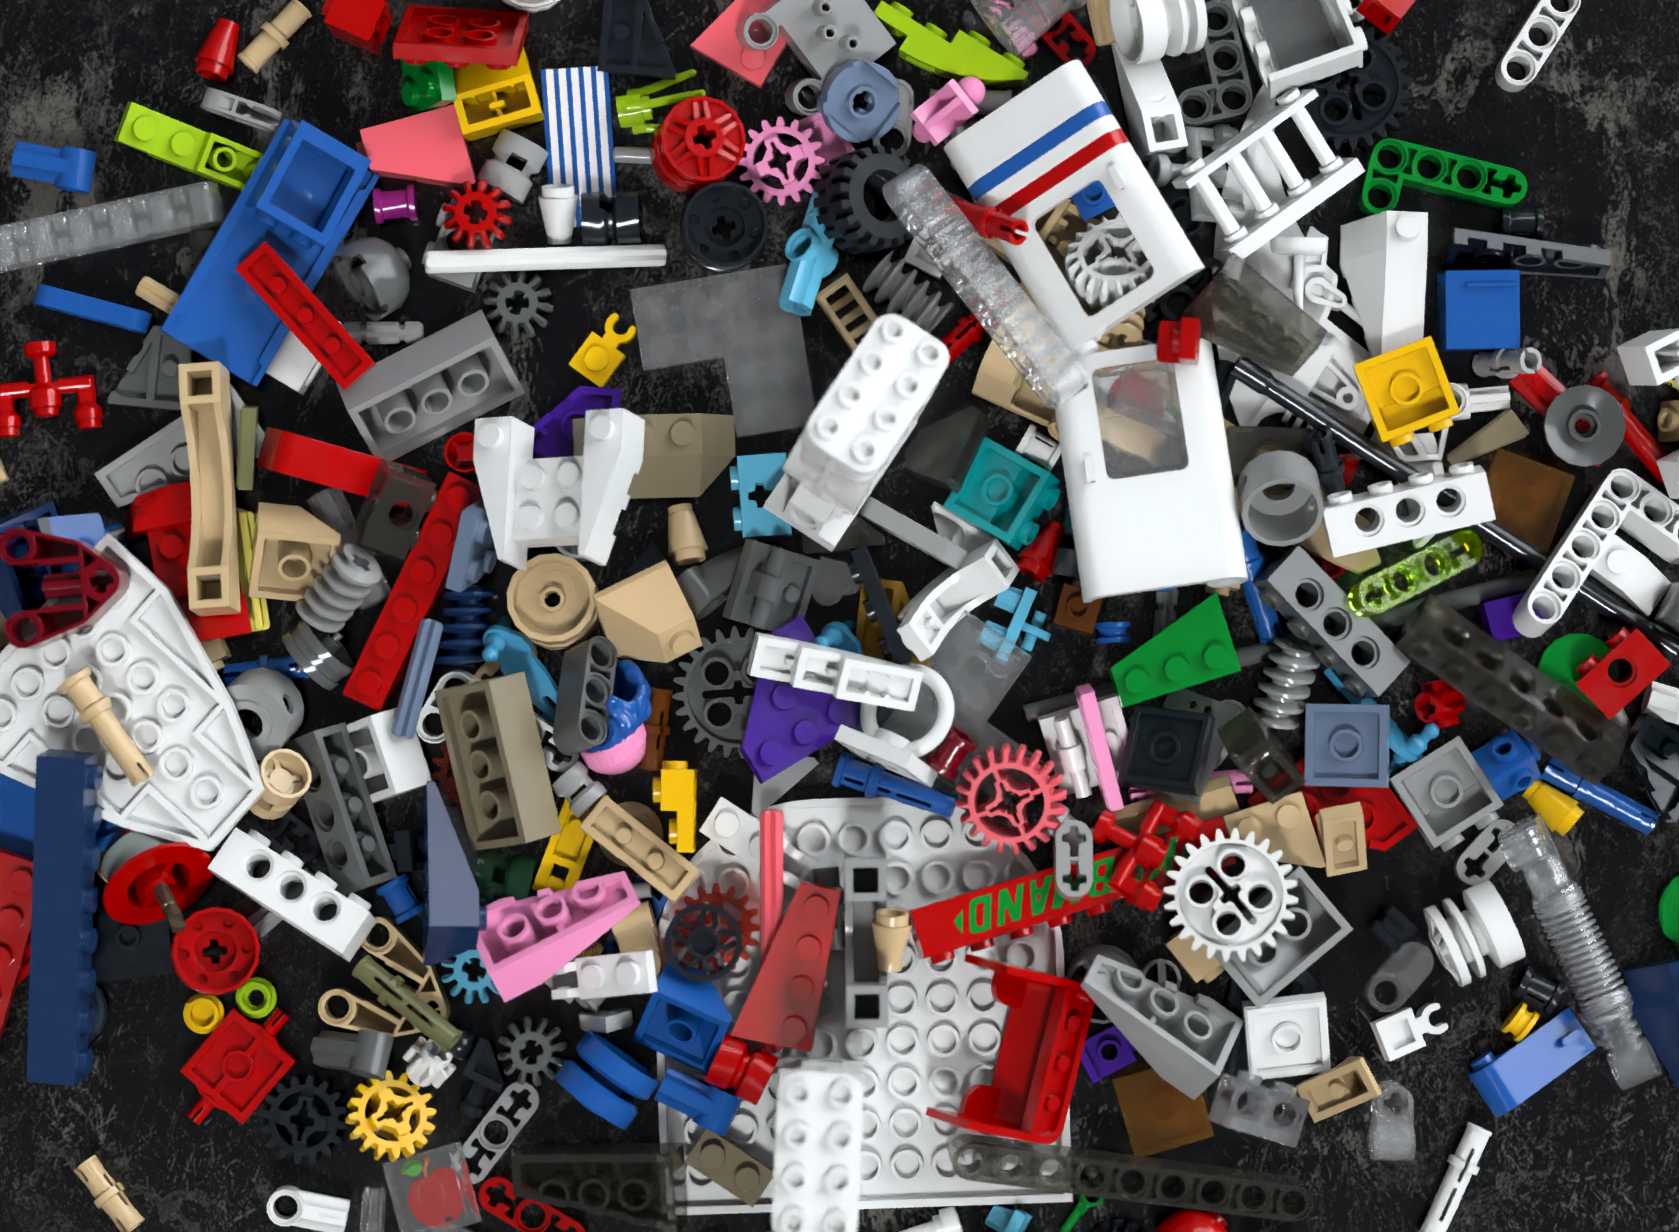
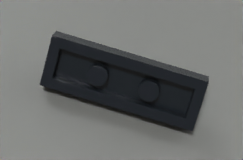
M865 545L850 551L854 560L848 562L847 565L855 584H864L869 598L862 602L871 624L877 621L880 624L884 637L879 638L878 642L886 661L894 659L895 663L900 665L913 661L910 650L904 645L901 635L897 631L899 622L868 546Z

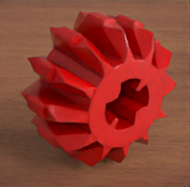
M481 179L478 183L477 191L474 192L468 180L464 181L463 188L466 194L461 196L456 190L452 189L449 195L457 204H443L442 206L443 212L455 215L446 219L443 222V226L445 229L457 228L452 235L455 243L462 241L468 234L466 241L468 249L474 250L477 238H481L485 249L491 248V241L488 235L493 233L499 240L505 238V234L497 227L498 224L505 226L512 224L511 217L499 214L510 209L511 204L509 200L496 202L502 194V190L498 186L487 194L488 183L486 180ZM481 205L482 210L487 214L484 221L479 218V224H473L472 219L467 215L470 209L475 211L474 206Z

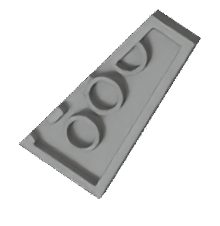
M230 383L234 466H237L240 409L247 405L233 384ZM182 416L94 474L117 508L132 503L135 497L170 484L190 481L188 451ZM259 423L256 458L259 457L265 436V431Z

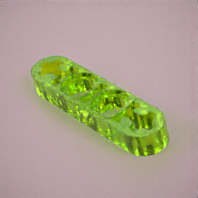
M1462 530L1429 545L1354 584L1349 591L1348 600L1350 607L1360 617L1368 618L1396 606L1479 562L1483 555L1481 540L1472 531ZM1464 544L1467 552L1451 559L1448 552ZM1427 555L1432 556L1438 562L1439 572L1437 576H1432L1425 569L1424 559ZM1395 571H1400L1406 576L1408 580L1406 592L1398 590L1394 585L1393 575ZM1381 588L1384 595L1367 603L1364 596Z

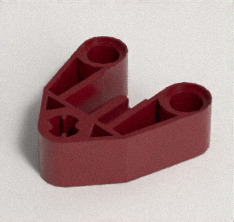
M21 528L9 529L0 537V557L10 565L56 567L79 564L80 571L43 575L42 591H45V599L82 596V603L19 611L8 618L5 623V636L9 643L17 648H42L94 626L126 594L129 588L130 579L126 570L87 542ZM24 536L28 540L29 551L27 555L19 559L14 553V544L16 540ZM106 575L113 576V584H108L107 587H100V579L106 578ZM31 619L36 626V634L27 642L22 638L20 631L22 624L26 620Z

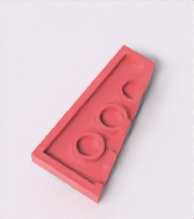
M735 0L691 44V48L761 89L787 43L779 34L775 44L768 49L751 51L743 48L736 38L735 29L737 23L748 14L760 12L773 0ZM757 20L750 24L748 31L751 40L755 43L762 42L766 35L764 25Z

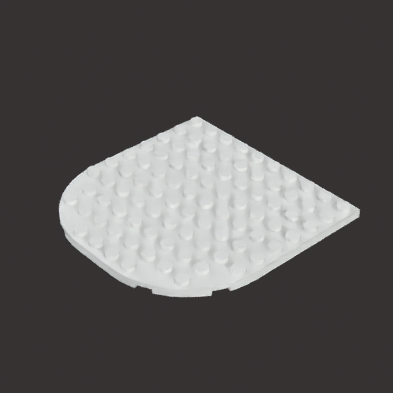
M867 797L808 799L790 801L767 808L782 810L783 836L790 840L789 844L816 861L812 869L839 867V886L842 888L841 903H845L844 858L886 857V908H898L906 911L1037 872L1022 851L1019 854H1013L1011 843H1006L1003 853L996 851L998 841L993 839L987 847H983L981 842L985 834L980 831L976 836L971 837L968 832L975 823L973 821L961 823L960 816L966 810L956 806L951 819L885 797H872L871 799ZM753 813L750 814L760 821V815L756 817ZM711 839L690 860V863L702 872L701 875L676 905L667 899L658 925V939L665 967L668 961L665 951V934L670 922L680 911L695 904H713L725 909L735 918L740 927L743 940L740 958L729 973L712 981L732 1017L726 1033L731 1034L760 971V870ZM783 851V870L798 877L800 882L814 883L813 870L801 866L794 861L793 857ZM784 882L783 919L796 893L795 889ZM701 910L684 916L680 921L690 922L696 928V920ZM707 911L703 919V926L711 927V911ZM842 912L843 931L845 938V912ZM717 914L718 926L715 929L716 932L722 928L733 930L730 923L723 916ZM1047 921L1032 926L1034 934L1011 941L1008 933L993 938L995 946L971 952L969 945L954 950L956 958L932 964L930 957L919 959L910 932L902 961V970L887 972L888 1028H846L845 949L831 951L826 974L829 987L823 990L812 1051L808 1052L784 1047L781 1053L772 1054L779 1057L757 1105L743 1100L726 1136L723 1137L774 1170L777 1095L781 1057L864 1060L859 1209L1073 1202L1069 1109L1060 1137L1051 1144H1040L967 1130L925 1115L927 1107L958 1113L962 1097L969 1087L974 1084L991 1086L1011 1006L997 1002L992 995L991 981L994 970L964 962L966 953L1065 978L1064 951L1060 926L1049 929ZM675 927L683 937L688 938L691 932L688 928ZM672 935V951L676 958L681 948L687 946V944L680 943ZM720 936V944H727L736 940L735 936ZM736 946L726 951L718 950L723 956L724 967L731 961ZM686 952L681 961L688 963L693 960L694 956L690 952ZM715 956L709 958L708 963L718 972L717 958ZM699 959L697 965L693 966L701 971L710 974L702 966V959ZM661 974L656 978V981H657V982H658V980H659ZM739 1038L748 1043L749 1051L753 1052L757 1048L761 1049V1042ZM657 1052V1079L660 1081L658 1089L669 1067L690 1075L707 1085L710 1084L704 1081L707 1074ZM731 1086L730 1088L727 1089V1090H729V1091L735 1093V1088H734V1087ZM658 1102L662 1216L772 1212L774 1177L755 1206L751 1207L684 1162L705 1131V1128L693 1122L692 1117Z

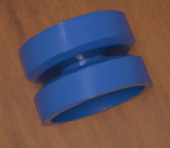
M588 1030L576 1046L578 1055L592 1068L590 1069L576 1060L567 1059L554 1078L591 1112L626 1130L638 1114V1110L634 1102L622 1091L624 1090L637 1099L648 1100L660 1084V1081L620 1048L599 1034Z

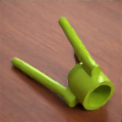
M690 69L678 73L676 80L662 79L641 88L627 90V95L617 96L616 106L621 129L632 127L633 135L654 133L660 124L646 123L647 120H653L652 108L680 103L692 97L705 96L706 92L703 89L650 99L649 96L651 93L696 76L697 71Z

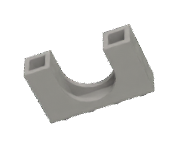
M886 857L844 858L846 1028H888L887 972L877 969L878 959L871 923L876 918V911L886 908L887 859Z

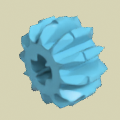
M472 948L456 955V960L449 958L441 962V965L444 967L454 968L453 973L442 976L444 983L454 979L458 982L450 991L453 997L457 996L465 988L467 989L464 997L465 1003L471 1004L474 1000L475 991L478 990L482 1003H486L489 1001L487 986L499 995L487 970L485 976L481 974L477 977L478 980L471 979L472 972L466 970L467 962L469 964L473 963V958L480 959V966L486 968L477 948Z

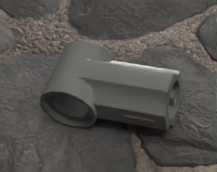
M363 1029L358 1030V1034L322 1030L318 1036L313 1037L310 1051L313 1055V1063L320 1067L347 1070L365 1078L384 1080L394 1038L380 1032Z

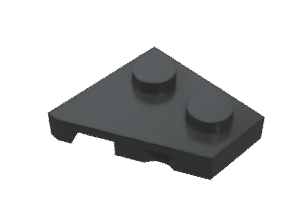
M153 326L143 341V347L126 368L127 372L119 385L109 395L108 404L181 411L178 364L193 363L194 351L159 330L161 326Z

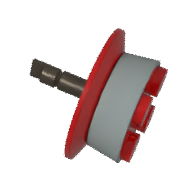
M127 829L122 833L121 838L107 851L102 861V874L107 880L102 896L105 910L114 920L130 925L150 924L166 918L172 932H181L186 928L181 911L193 904L210 884L213 873L208 869V866L212 859L207 851L191 847L188 843L174 842Z

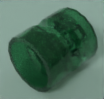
M495 849L480 850L473 874L479 889V900L492 903L497 898L514 896L515 900L531 897L538 858L515 854L511 859H508L504 851ZM497 872H506L504 884L495 882Z

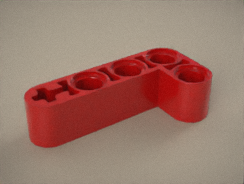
M271 427L266 429L256 464L258 467L415 511L418 509L428 473L424 470Z

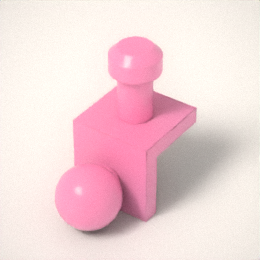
M973 76L964 77L958 83L952 79L936 94L909 114L915 121L912 125L914 138L922 143L931 141L936 146L979 111L976 106L985 97V86L982 81Z

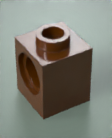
M1064 583L1061 586L1051 625L1089 636L1092 635L1103 598L1083 603L1081 588Z

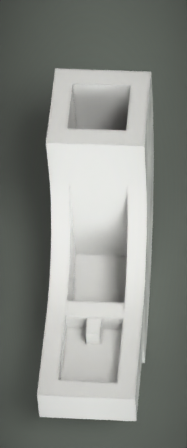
M997 538L967 554L958 570L949 567L926 585L897 616L901 621L897 631L901 635L904 645L913 651L920 662L934 655L946 634L966 614L983 602L1007 590L1020 571Z

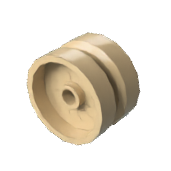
M558 553L541 554L527 561L526 570L518 569L513 574L507 590V608L515 626L535 645L549 650L568 649L584 642L596 629L599 617L592 595L599 592L588 570L574 558ZM558 595L560 603L555 607H549L548 605L552 604L551 597Z

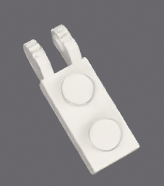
M721 796L699 831L760 870V821ZM783 836V851L793 857L794 861L801 866L812 869L816 861L789 844L790 840ZM783 870V882L797 890L800 884L798 877Z
M653 950L575 958V961L568 962L554 975L576 971L578 987H557L551 990L552 1000L580 997V1000L657 992Z

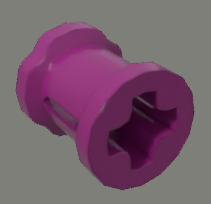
M414 184L407 185L406 189L381 191L380 188H373V206L377 225L384 224V221L387 219L409 217L411 221H418V205Z

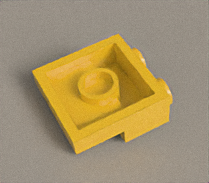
M1431 336L1352 366L1380 444L1389 441L1391 447L1395 448L1415 440L1412 432L1428 426L1431 434L1454 425L1451 417L1460 414Z
M662 761L661 778H653V802H661V811H677V819H669V844H677L678 853L696 852L697 770L688 769V761Z

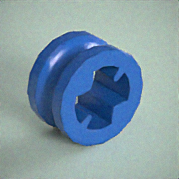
M1131 622L1096 623L1094 628L1099 631V637L1095 639V644L1132 642V637L1127 635V629L1131 627Z

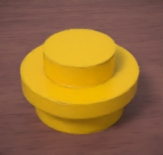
M200 993L194 995L186 1002L183 1010V1018L190 1030L198 1034L212 1033L225 1017V1009L222 1002L215 995Z

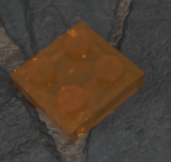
M1496 449L1487 473L1496 517L1495 521L1542 552L1548 553L1575 476L1506 450Z
M1152 1067L1112 1079L1135 1159L1214 1137L1202 1093L1195 1100H1192L1161 1078Z

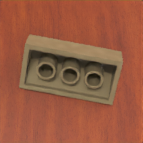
M525 672L492 677L434 691L471 851L525 844L561 833L558 811L553 797Z

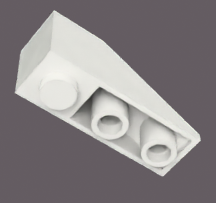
M1112 43L1113 56L1134 151L1141 162L1150 160L1153 154H1166L1168 157L1175 156L1188 146L1181 108L1161 60L1137 65L1129 64L1121 56L1116 44Z

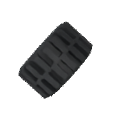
M884 146L866 147L835 157L829 161L830 166L823 167L819 173L823 180L815 183L814 190L818 192V198L813 199L814 208H819L820 215L816 216L818 224L824 223L826 229L823 233L828 239L835 238V246L841 250L848 248V252L852 254H868L903 244L904 240L911 239L916 233L914 228L919 227L922 223L923 218L919 213L925 211L926 202L921 200V194L925 193L924 185L918 184L917 178L920 175L916 168L910 169L909 164L911 161L905 155L898 157V150L893 148L884 149ZM864 184L871 189L875 198L876 212L874 217L870 214L864 202Z

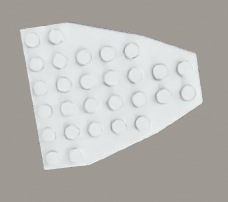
M106 534L95 548L126 570L130 579L126 594L94 626L38 649L17 648L9 643L0 653V772L35 788L37 755L49 749L98 753V765L102 766L103 780L100 789L97 790V806L101 808L102 819L120 827L174 842L188 843L191 847L213 851L266 790L260 777L259 766L235 704L171 589L112 535ZM79 565L73 572L80 571ZM106 575V578L100 579V587H107L108 584H113V576ZM82 596L48 599L42 607L82 603ZM31 619L20 631L22 638L27 642L36 634V626ZM87 667L92 672L89 677L103 697L108 696L111 699V712L151 769L156 772L134 788L90 724L84 725L83 722L80 723L77 718L79 712L65 693L60 694L57 690V687Z

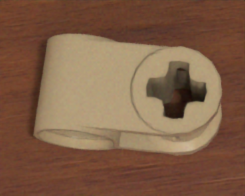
M648 900L641 902L638 907L612 927V931L620 953L653 950L657 978L663 971L664 958L658 939L656 920Z

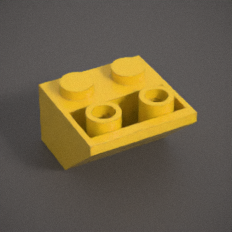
M524 46L518 65L511 66L506 70H492L487 68L486 64L472 63L467 67H452L457 100L453 103L462 134L467 142L498 134L502 129L511 130L544 120Z

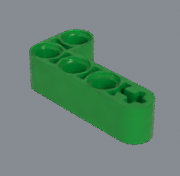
M1387 138L1376 144L1367 157L1357 205L1360 212L1366 217L1380 214V212L1386 210L1392 211L1398 202L1403 185L1495 209H1501L1502 207L1512 208L1524 198L1527 192V181L1525 176L1514 168L1398 139ZM1382 150L1392 151L1397 157L1396 168L1386 169L1382 167L1378 161V152ZM1420 160H1429L1434 163L1437 169L1435 178L1426 179L1419 174L1417 164ZM1459 170H1469L1475 175V188L1466 189L1458 183L1457 173ZM1505 180L1509 181V188L1515 191L1507 198L1503 197V189L1494 187L1501 185ZM1486 183H1487V184H1490V185H1494V186L1489 187V188L1485 191V193H1482V190H1483V188L1485 187ZM1369 190H1382L1388 198L1387 206L1384 208L1373 207L1368 200Z

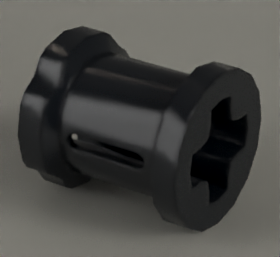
M1502 207L1500 209L1498 234L1543 240V209L1536 208L1534 212L1510 211L1509 207Z
M1527 964L1519 975L1511 995L1516 998L1523 997L1541 1006L1543 1013L1549 1015L1554 1010L1564 991L1565 982L1562 980L1555 982L1535 972L1534 967Z

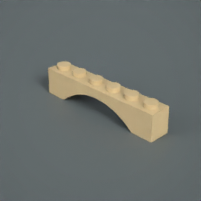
M219 361L178 364L180 408L186 436L191 485V541L187 566L189 610L199 616L241 613L230 371Z

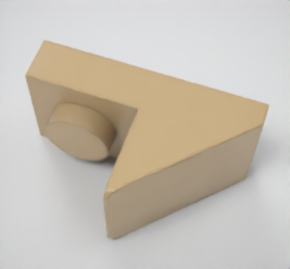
M1360 802L1320 809L1319 813L1315 815V822L1321 852L1326 864L1325 872L1327 877L1366 870L1367 856L1364 815Z
M1361 1056L1347 1057L1336 1067L1306 1079L1296 1086L1314 1123L1382 1094L1368 1065Z

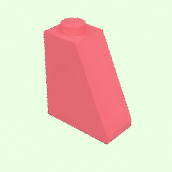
M454 104L360 130L362 141L356 143L357 151L372 160L369 165L370 170L379 176L464 189L463 182L468 180L473 190L478 187L467 142L462 134Z

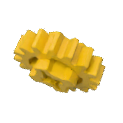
M391 1070L385 1072L384 1080L368 1078L366 1080L367 1086L359 1084L354 1090L358 1098H351L346 1105L349 1109L355 1111L345 1118V1123L355 1124L356 1127L349 1135L350 1139L361 1137L364 1142L359 1150L364 1152L369 1147L375 1149V1160H379L384 1152H386L390 1162H395L399 1158L400 1151L406 1158H410L415 1153L414 1146L421 1149L428 1142L424 1135H430L435 1128L427 1120L433 1118L436 1114V1109L426 1108L425 1105L432 1098V1095L430 1093L420 1095L418 1090L421 1086L415 1083L412 1086L407 1084L408 1078L404 1072L397 1080H393ZM393 1092L399 1093L404 1097L393 1094ZM370 1098V1106L373 1111L371 1116L366 1119L365 1108ZM403 1111L396 1121L393 1118L388 1120L385 1118L378 1121L385 1112L397 1114ZM416 1114V1125L411 1134L412 1128L409 1120L411 1115ZM375 1134L386 1137L389 1141L383 1140Z

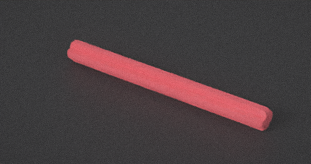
M765 809L760 813V969L783 921V812L778 809ZM761 1042V1049L770 1054L781 1053L784 1048L783 1046Z

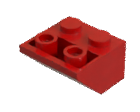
M325 0L321 13L326 16L323 22L334 37L378 55L394 20L387 0Z

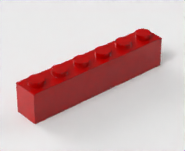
M450 471L448 472L342 694L377 711L384 712L411 658L420 621L423 618H430L446 585L445 582L448 577L462 510L483 498L479 485Z

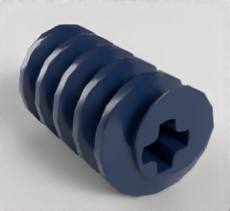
M471 585L461 593L456 591L443 593V599L453 603V606L441 609V615L452 621L451 623L443 624L442 633L450 636V639L440 641L438 648L448 652V655L436 658V664L477 668L475 667L476 663L485 661L482 653L477 651V647L484 646L483 636L479 634V631L492 626V623L482 619L481 615L493 612L494 607L482 601L483 598L494 596V590L484 586Z

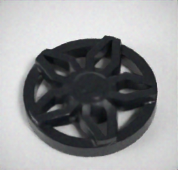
M695 904L683 909L672 919L665 934V951L670 964L679 974L693 981L708 982L725 976L734 968L742 952V933L737 921L728 911L713 904ZM701 910L696 920V928L690 922L680 921L684 916ZM707 911H711V927L703 926V919ZM717 914L723 916L730 923L733 930L722 928L716 932L715 929L718 926ZM675 927L688 928L691 931L688 938L683 937ZM672 935L680 943L687 944V946L681 948L676 958L672 951ZM721 935L735 936L736 940L727 944H720ZM736 946L731 961L724 967L723 956L718 950L726 951ZM686 952H690L694 956L693 960L681 966L679 963ZM713 956L718 961V972L708 963V959ZM699 959H702V966L710 974H695L687 969L697 965Z

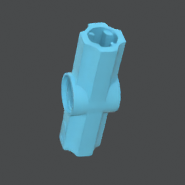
M816 191L812 193L801 229L795 231L785 245V255L791 262L779 297L778 306L786 312L799 316L811 315L822 278L828 276L835 269L839 258L838 251L833 247L835 238L828 239L823 233L826 229L824 223L818 224L816 216L820 215L819 208H814L813 199L818 198V192Z

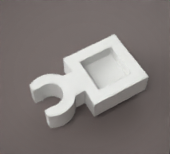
M1426 1003L1418 1009L1416 1016H1414L1411 1007H1405L1370 1023L1385 1061L1395 1060L1426 1046L1422 1034H1441L1449 1028L1447 1023L1441 1022L1433 1026L1429 1022L1430 1013L1441 1008L1439 1003Z

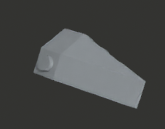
M1099 954L1093 958L1080 984L1157 1074L1192 1100H1195L1220 1076L1244 1023L1242 1019L1208 996L1198 993L1193 997L1177 991V984L1166 980L1162 984L1146 979L1140 970Z

